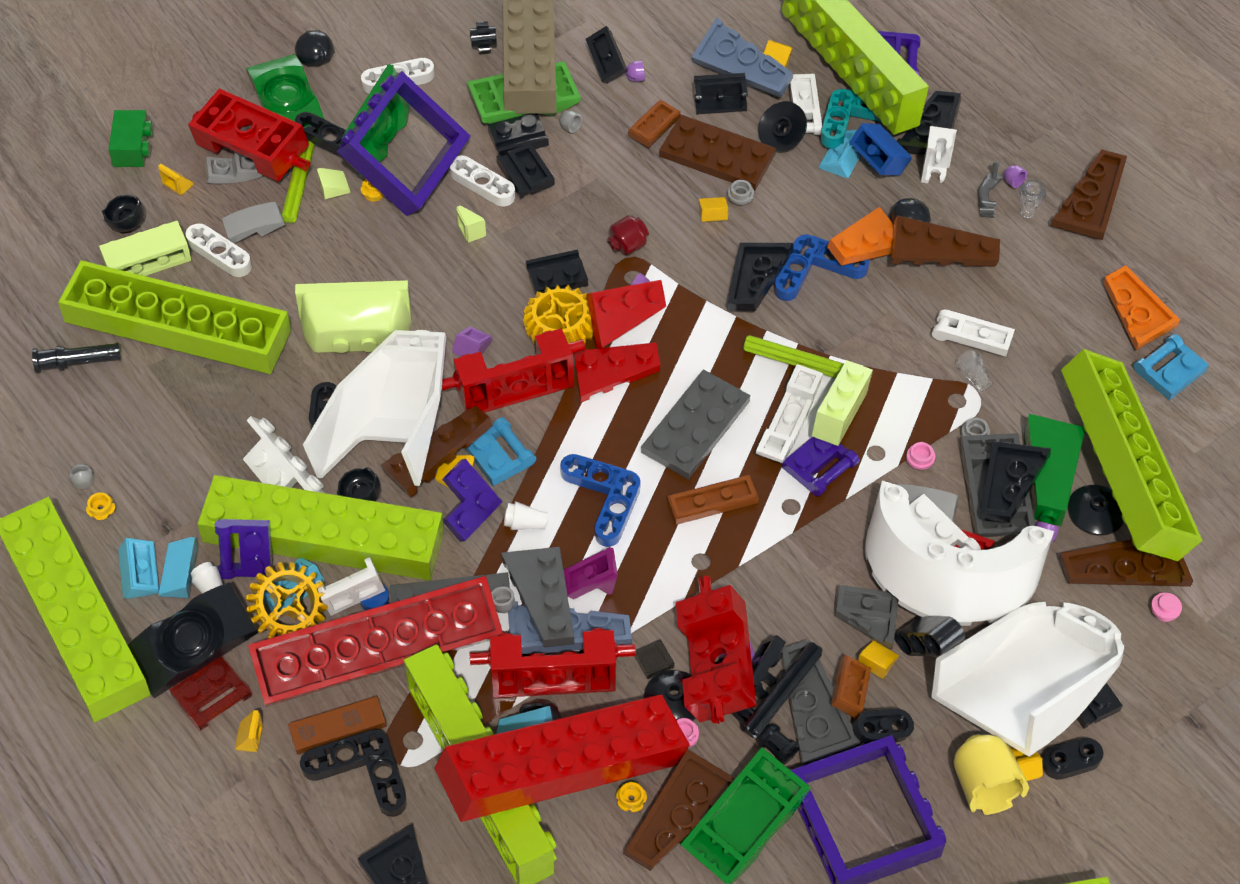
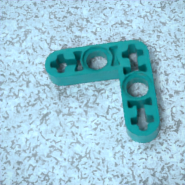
M837 89L831 94L821 132V143L825 147L836 148L844 143L850 116L881 122L872 110L861 106L865 103L852 90ZM840 101H844L843 107L838 106ZM839 116L842 117L843 120L836 121L833 120L831 117ZM832 130L836 131L835 136H831Z

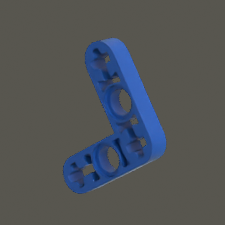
M808 234L801 235L795 240L793 244L794 251L775 280L774 293L777 298L784 301L795 299L812 265L853 279H861L868 273L869 259L841 266L837 259L828 260L824 257L825 254L831 253L827 247L829 241ZM806 246H809L805 252V256H803L801 254L802 249H804ZM792 264H800L804 267V269L801 271H793L789 266ZM788 279L792 280L791 287L783 289L786 287Z
M570 454L565 456L560 464L561 477L566 482L608 495L595 525V539L600 545L605 547L616 545L622 537L639 496L641 487L640 477L633 471L581 455ZM573 465L578 466V469H575L573 472L569 471ZM586 469H588L587 477L584 476ZM598 472L608 475V479L603 482H597L592 477ZM631 482L632 485L628 487L626 496L623 495V485ZM618 503L624 505L626 510L617 514L612 512L610 507ZM609 521L613 522V532H610L608 536L604 535L603 532L607 531Z

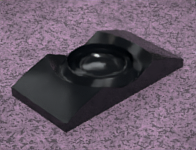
M228 582L194 597L182 610L171 617L151 624L128 644V647L146 680L152 697L156 698L256 635L259 631L252 622L234 588Z

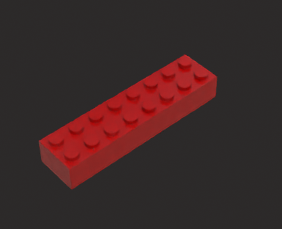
M483 576L249 644L248 647L265 707L403 667L404 659L436 644L443 654L446 652L450 653L490 641L491 636L503 634L487 578Z
M661 694L446 746L434 769L460 822L677 766L690 744Z

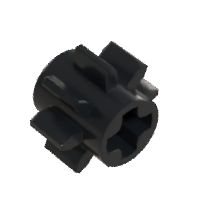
M488 21L476 22V28H470L471 47H478L479 53L491 52V46L497 45L495 26L489 27Z

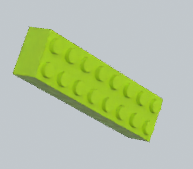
M784 0L782 5L783 15L790 20L798 32L810 42L811 46L832 66L840 78L874 112L883 125L894 135L920 125L929 86L848 0Z
M82 260L79 262L58 301L65 323L267 374H272L291 333L288 311Z
M1083 349L1061 371L1065 378V385L1075 402L1074 406L1084 423V430L1091 439L1093 451L1098 456L1102 465V472L1111 486L1112 496L1117 501L1122 512V519L1129 528L1132 543L1137 550L1179 561L1203 540L1123 362Z
M218 475L213 477L198 521V528L204 543L219 545V537L215 533V522L218 520H270L272 554L292 558L302 557L310 561L358 569L367 568L364 559L370 557L377 572L431 581L444 535L443 513ZM239 533L230 534L231 547L240 549Z
M49 496L0 518V539L93 722L104 719L151 696L137 662Z
M436 644L404 659L407 688L442 751L446 746L494 735L490 727L485 728L481 722L483 716L477 703H470L466 696L469 692L462 677L456 678L452 671L455 669L454 664L447 652L443 654ZM534 804L479 817L516 884H536L554 874V862L557 861L554 849L557 848L556 843L549 831L544 832L539 824L541 817Z

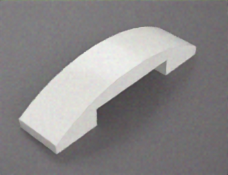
M798 364L796 365L787 384L786 393L769 429H766L759 443L756 454L780 463L785 461L808 416L823 373Z

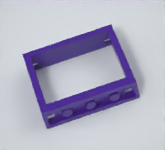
M401 71L394 77L389 75L381 83V92L375 93L367 102L369 108L366 112L363 110L353 121L356 124L355 127L344 133L342 136L343 143L336 152L408 216L422 207L471 136ZM396 92L448 140L412 192L359 144Z
M892 735L791 770L808 784L809 782L886 756L926 839L925 842L847 869L810 790L797 809L831 884H868L942 856L946 843L945 833L941 826H936L932 818L931 804L927 798H922L919 792L918 778L914 771H909L905 763V752L900 744L896 745Z

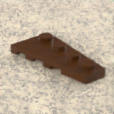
M1101 149L1087 169L1085 176L1077 183L1073 193L1065 200L1061 210L1053 217L1051 226L1103 240L1127 156Z
M898 215L894 221L891 264H900L901 261H912L913 265H924L925 262H938L939 265L949 266L951 262L961 263L963 266L996 267L999 262L1000 239Z
M475 405L432 432L421 482L425 481L428 483L436 476L435 470L443 463L449 465L456 458V452L461 447L468 448L493 426L490 417ZM401 452L393 455L389 460L381 464L384 473L410 498L418 492Z
M1132 539L1063 552L1059 557L1069 584L1191 587L1193 583L1184 558L1175 561L1137 550L1132 543Z
M687 749L627 846L624 855L651 871L690 834L735 778Z

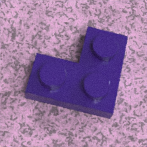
M462 459L442 479L460 500L443 518L444 524L460 542L466 541L502 503V500L466 459Z

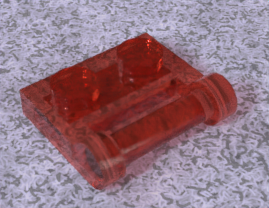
M222 657L214 660L169 690L171 696L199 731L205 729L209 721L239 701L245 702L252 697L247 686L241 682ZM232 688L234 690L201 713L198 711Z

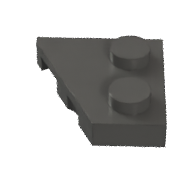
M839 585L835 616L886 648H893L898 599L886 591Z

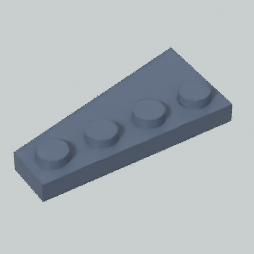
M717 17L692 55L694 63L718 73H745L746 84L780 98L793 79V74L789 69L771 56L763 54L756 45L745 41L738 32L733 29L730 30Z
M515 601L513 609L508 612L509 633L521 635L522 654L583 650V632L596 628L614 630V641L617 645L632 644L629 615L590 611L589 614L577 613L574 608H570L574 645L544 648L530 620L527 608L519 606L518 602Z

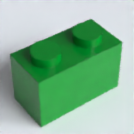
M114 110L108 149L113 167H145L146 156H150L151 151L148 138L153 136V123L148 121L146 110Z

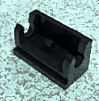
M745 73L694 76L693 98L696 115L747 111L746 97H748Z

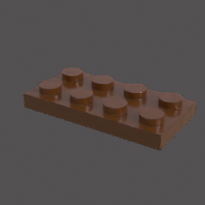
M680 114L659 150V157L728 182L733 183L736 180L748 181L754 191H756L776 154L775 147Z

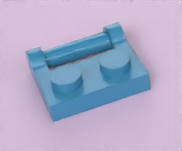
M1175 333L1167 337L1165 343L1145 359L1140 358L1134 363V369L1138 375L1169 401L1204 374L1209 367V364L1183 343L1182 338ZM1171 352L1177 355L1159 371L1156 372L1152 369L1155 364Z
M505 417L497 419L490 429L468 448H464L469 455L474 456L475 464L492 486L527 469L536 461L534 453L524 447L510 429L511 424ZM502 436L518 458L512 461L496 441V438Z

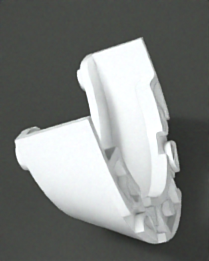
M882 481L865 540L866 560H869L873 570L872 576L883 591L888 590L899 599V605L921 617L950 616L961 626H971L972 622L978 621L996 622L1029 602L1038 586L1054 531L1037 526H1028L1011 542L994 549L968 550L957 548L934 538L918 524L910 509L909 495L903 487Z

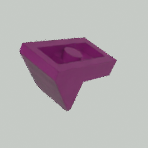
M609 547L563 570L568 597L574 600L597 588L608 595L613 594L618 575L613 548Z

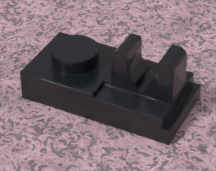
M605 26L586 38L602 81L608 84L628 71L609 27Z
M778 635L763 640L752 658L755 696L759 699H763L769 694L763 689L761 681L765 682L768 686L774 685L777 682V679L768 672V669L776 666L782 658L781 650L786 642Z

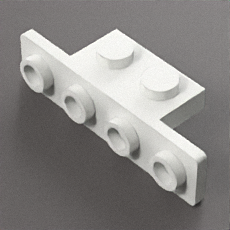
M252 416L247 419V422L261 437V440L243 460L262 483L292 488L298 481L304 490L325 493L322 490L324 486L321 481L315 476L309 475L305 470L307 468L305 462L299 457L293 456L289 451L291 449L289 443L283 438L277 437L273 432L275 427L267 419L262 418L260 420Z

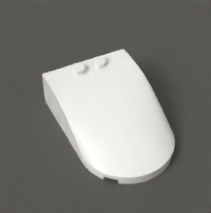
M1046 602L1024 605L936 658L932 699L990 734L1000 737L1005 743L1025 755L1031 756L1064 732L1080 716L1118 669L1124 652L1121 632L1105 616L1080 605L1063 602V607L1046 606Z

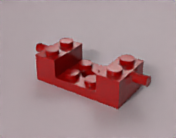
M220 88L200 111H196V114H193V119L188 124L196 145L216 154L224 146L251 158L258 173L277 182L281 180L292 166L298 167L303 171H307L310 168L311 162L300 157L309 146L301 124ZM252 126L246 131H241L242 127Z
M562 328L545 331L535 336L536 355L526 356L506 364H498L489 369L486 367L481 351L462 355L459 358L453 359L455 371L452 377L442 379L441 392L456 387L464 410L471 409L476 405L485 413L574 387L573 353L586 350L584 341L581 339L568 343Z
M703 576V579L702 577L698 578L699 594L676 602L678 628L688 638L692 676L682 680L684 706L700 723L711 720L712 723L719 724L725 721L724 715L757 706L746 603L731 585L712 590L711 578ZM726 653V657L723 659V662L720 664H715L716 658L719 655Z
M596 628L583 632V654L564 652L560 655L546 656L537 653L529 657H522L521 635L503 633L490 637L488 652H470V666L489 664L492 672L494 698L616 691V660L618 657H636L635 644L617 645L614 641V630Z

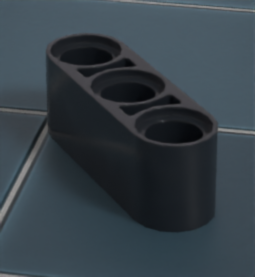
M950 616L918 617L895 633L897 645L909 656H941L965 638L961 625Z

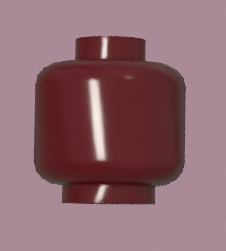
M628 215L610 226V237L607 240L614 252L619 250L623 255L628 256L646 245V237L649 236V232L639 217L634 218Z

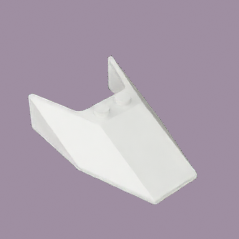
M395 330L337 385L303 443L317 478H323L363 440L404 442L406 444L401 453L414 485L420 486L441 397L446 334L444 332Z

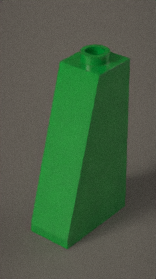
M1029 413L1024 430L1025 445L1051 448L1049 459L1030 489L1034 520L1062 526L1085 430L1082 426Z

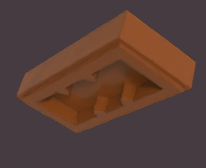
M660 99L628 129V136L649 148L678 120L681 111Z
M844 655L840 659L831 705L855 719L863 713L871 668L848 655Z

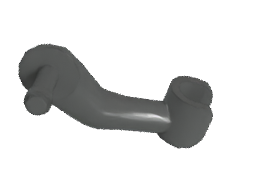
M997 161L993 163L992 173L987 174L978 188L980 201L979 215L981 217H995L994 207H996V201L989 200V191L1002 180V176L997 174L999 162Z

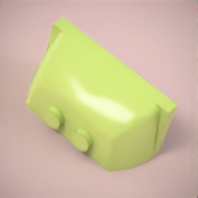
M408 280L295 285V295L305 341L314 352H373L393 331H409L411 306Z

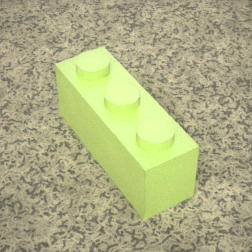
M178 221L163 224L159 227L138 232L99 246L106 267L143 276L191 261L188 244Z
M846 360L817 411L812 432L813 437L839 446L867 395L872 369Z

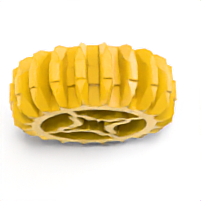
M557 284L555 289L551 290L546 286L545 293L537 291L535 298H529L528 306H525L523 324L527 336L531 337L533 345H535L536 335L562 328L568 343L583 339L585 344L586 340H592L593 326L587 293L581 294L579 288L572 291L569 284L565 289H561Z
M280 562L276 565V572L271 566H268L265 569L266 576L261 573L257 574L255 578L259 584L251 583L249 589L255 594H248L246 596V601L255 604L248 606L246 611L250 614L256 613L251 620L254 624L259 621L262 625L258 629L259 634L268 629L270 633L267 639H270L275 634H279V636L315 626L317 625L315 622L322 623L325 620V617L319 613L328 609L326 604L319 602L322 601L321 596L325 593H318V589L324 586L322 581L316 584L312 582L316 577L315 572H312L307 577L304 575L306 566L303 565L297 572L295 571V563L290 562L287 570H285L283 563ZM278 581H291L297 583L298 585L293 589L288 590L282 588L280 585L276 586L273 583ZM265 590L271 594L269 597L274 602V610L269 615L263 605ZM304 591H306L310 599L309 616L303 612L305 608L300 604V596ZM296 594L290 606L277 612L282 606L283 600H287ZM283 616H289L294 621L298 619L301 623L289 626L275 621Z

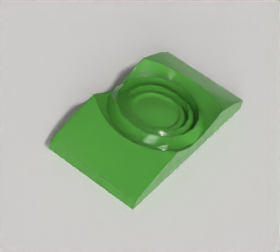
M565 61L555 63L556 113L568 109L581 101V96ZM504 74L467 81L468 90L483 123L491 124L526 115L515 114V111H504ZM538 113V114L553 115V114H556V113Z

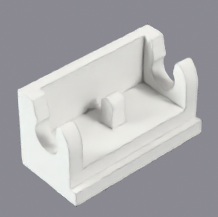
M930 126L921 183H928L933 172L940 175L939 183L944 182L947 168L950 167L957 130Z
M370 557L364 559L367 568L318 589L319 593H325L321 596V600L328 606L327 610L331 616L385 591L377 569Z

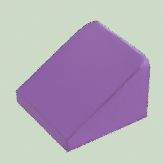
M469 326L456 335L452 351L459 356L480 351L483 354L492 342L493 337Z

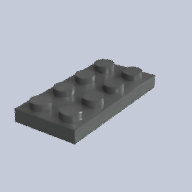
M703 369L643 443L641 453L689 480L749 404L751 395Z

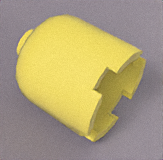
M973 735L957 750L953 761L954 767L972 812L980 809L984 815L999 813L1013 807L1011 801L1019 795L1023 798L1027 795L1029 790L1028 782L1010 746L996 735Z

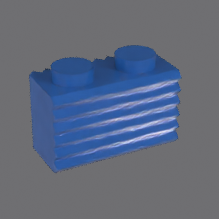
M861 124L850 140V145H853V148H856V152H859L860 155H863V158H866V162H869L872 168H876V172H879V175H901L912 159L911 155L880 124Z

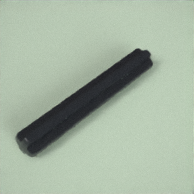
M814 642L808 643L744 724V732L752 738H757L822 656L823 650Z

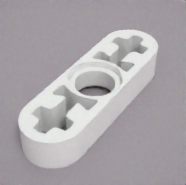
M427 58L390 64L394 65L397 73L403 71L416 85L428 83L435 76L434 64ZM387 65L371 68L362 73V88L366 93L369 94Z
M457 156L450 165V176L453 180L501 207L509 206L514 202L515 187L513 183L471 158ZM481 177L489 180L488 183L483 185L475 181Z
M194 224L186 230L188 246L230 275L243 277L251 271L252 265L249 254L208 226ZM218 246L226 248L221 254L211 252Z

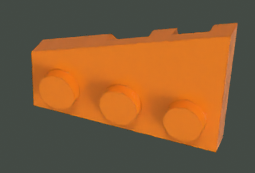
M878 207L830 239L827 247L841 266L892 254L894 224L884 211Z
M1126 265L1105 277L1103 284L1136 351L1178 326L1180 319Z

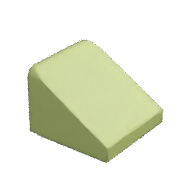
M317 168L318 181L325 199L351 193L343 171Z
M457 206V225L465 240L469 243L485 237V220L463 206Z

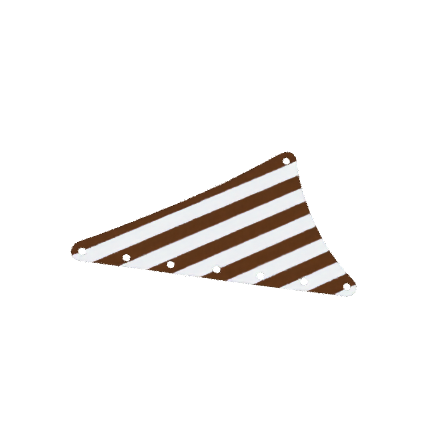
M638 257L624 258L614 266L604 290L630 286L631 284L625 281L624 276L629 271H637L646 276L650 282L662 280L667 307L603 348L656 342L660 360V371L632 383L624 382L616 385L612 391L603 394L601 391L591 395L589 400L581 403L574 365V387L564 390L559 405L535 453L536 461L528 468L511 503L514 504L516 501L539 511L548 512L545 530H510V527L504 526L503 518L474 576L508 572L501 561V553L560 547L564 570L609 548L600 545L595 539V525L608 495L566 482L561 477L560 464L565 456L577 454L633 471L640 477L641 487L620 541L616 545L611 546L614 549L618 573L613 594L608 595L597 588L574 600L568 597L569 608H574L577 613L589 614L590 611L629 615L631 633L675 607L676 602L687 599L699 592V577L703 579V576H709L711 584L905 462L908 449L915 443L924 442L931 445L975 417L981 407V398L975 388L967 383L932 379L867 367L873 370L867 395L840 442L847 450H853L858 455L860 462L853 468L845 470L826 487V491L822 495L817 497L782 468L783 463L756 454L759 443L766 429H769L786 393L787 384L796 366L744 350V342L746 337L751 335L841 363H845L846 360L800 345L738 318L681 286L644 259ZM594 332L592 340H586V350L597 349ZM704 369L746 392L751 397L749 404L688 480L642 454L641 446ZM823 374L811 409L787 458L813 437L812 432L817 411L836 378ZM955 393L963 395L966 399V405L959 409L953 408L948 403L950 395ZM880 446L885 451L883 460H871L867 456L869 447ZM837 457L833 459L829 464H827L813 477L819 478L820 476H822L833 465H835L839 461V459ZM573 465L569 471L573 472L575 469H578V466ZM586 469V474L584 473L585 477H587L588 469ZM598 472L592 478L597 482H603L608 479V475ZM750 475L759 497L757 504L678 525L675 524L667 503V496ZM631 482L623 485V495L626 496L628 487L632 485ZM794 499L799 502L801 506L800 511L795 515H788L783 512L782 503L785 500ZM617 503L613 504L610 510L619 514L624 512L626 507ZM609 521V527L606 532H603L604 535L608 536L610 532H613V522ZM699 553L706 554L711 560L710 566L704 570L696 569L691 563L693 556ZM509 574L510 589L514 592L515 601L518 602L519 606H523L520 594L516 586L514 587ZM497 612L503 633H509L508 612ZM490 641L448 653L454 664L455 669L452 670L456 678L462 677L469 692L466 696L470 703H477L482 713L483 719H481L483 726L530 697L494 698L492 672L489 664L470 666V652H488ZM583 650L546 652L540 654H544L546 656L560 655L564 652H574L576 654H583ZM522 654V657H529L532 654ZM409 692L390 724L386 736L395 762L401 766L415 767L442 752V749ZM411 731L418 732L423 737L422 745L415 750L408 749L403 744V737Z

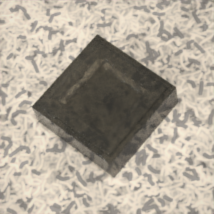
M661 639L636 650L635 659L647 680L661 672L669 671L675 666Z

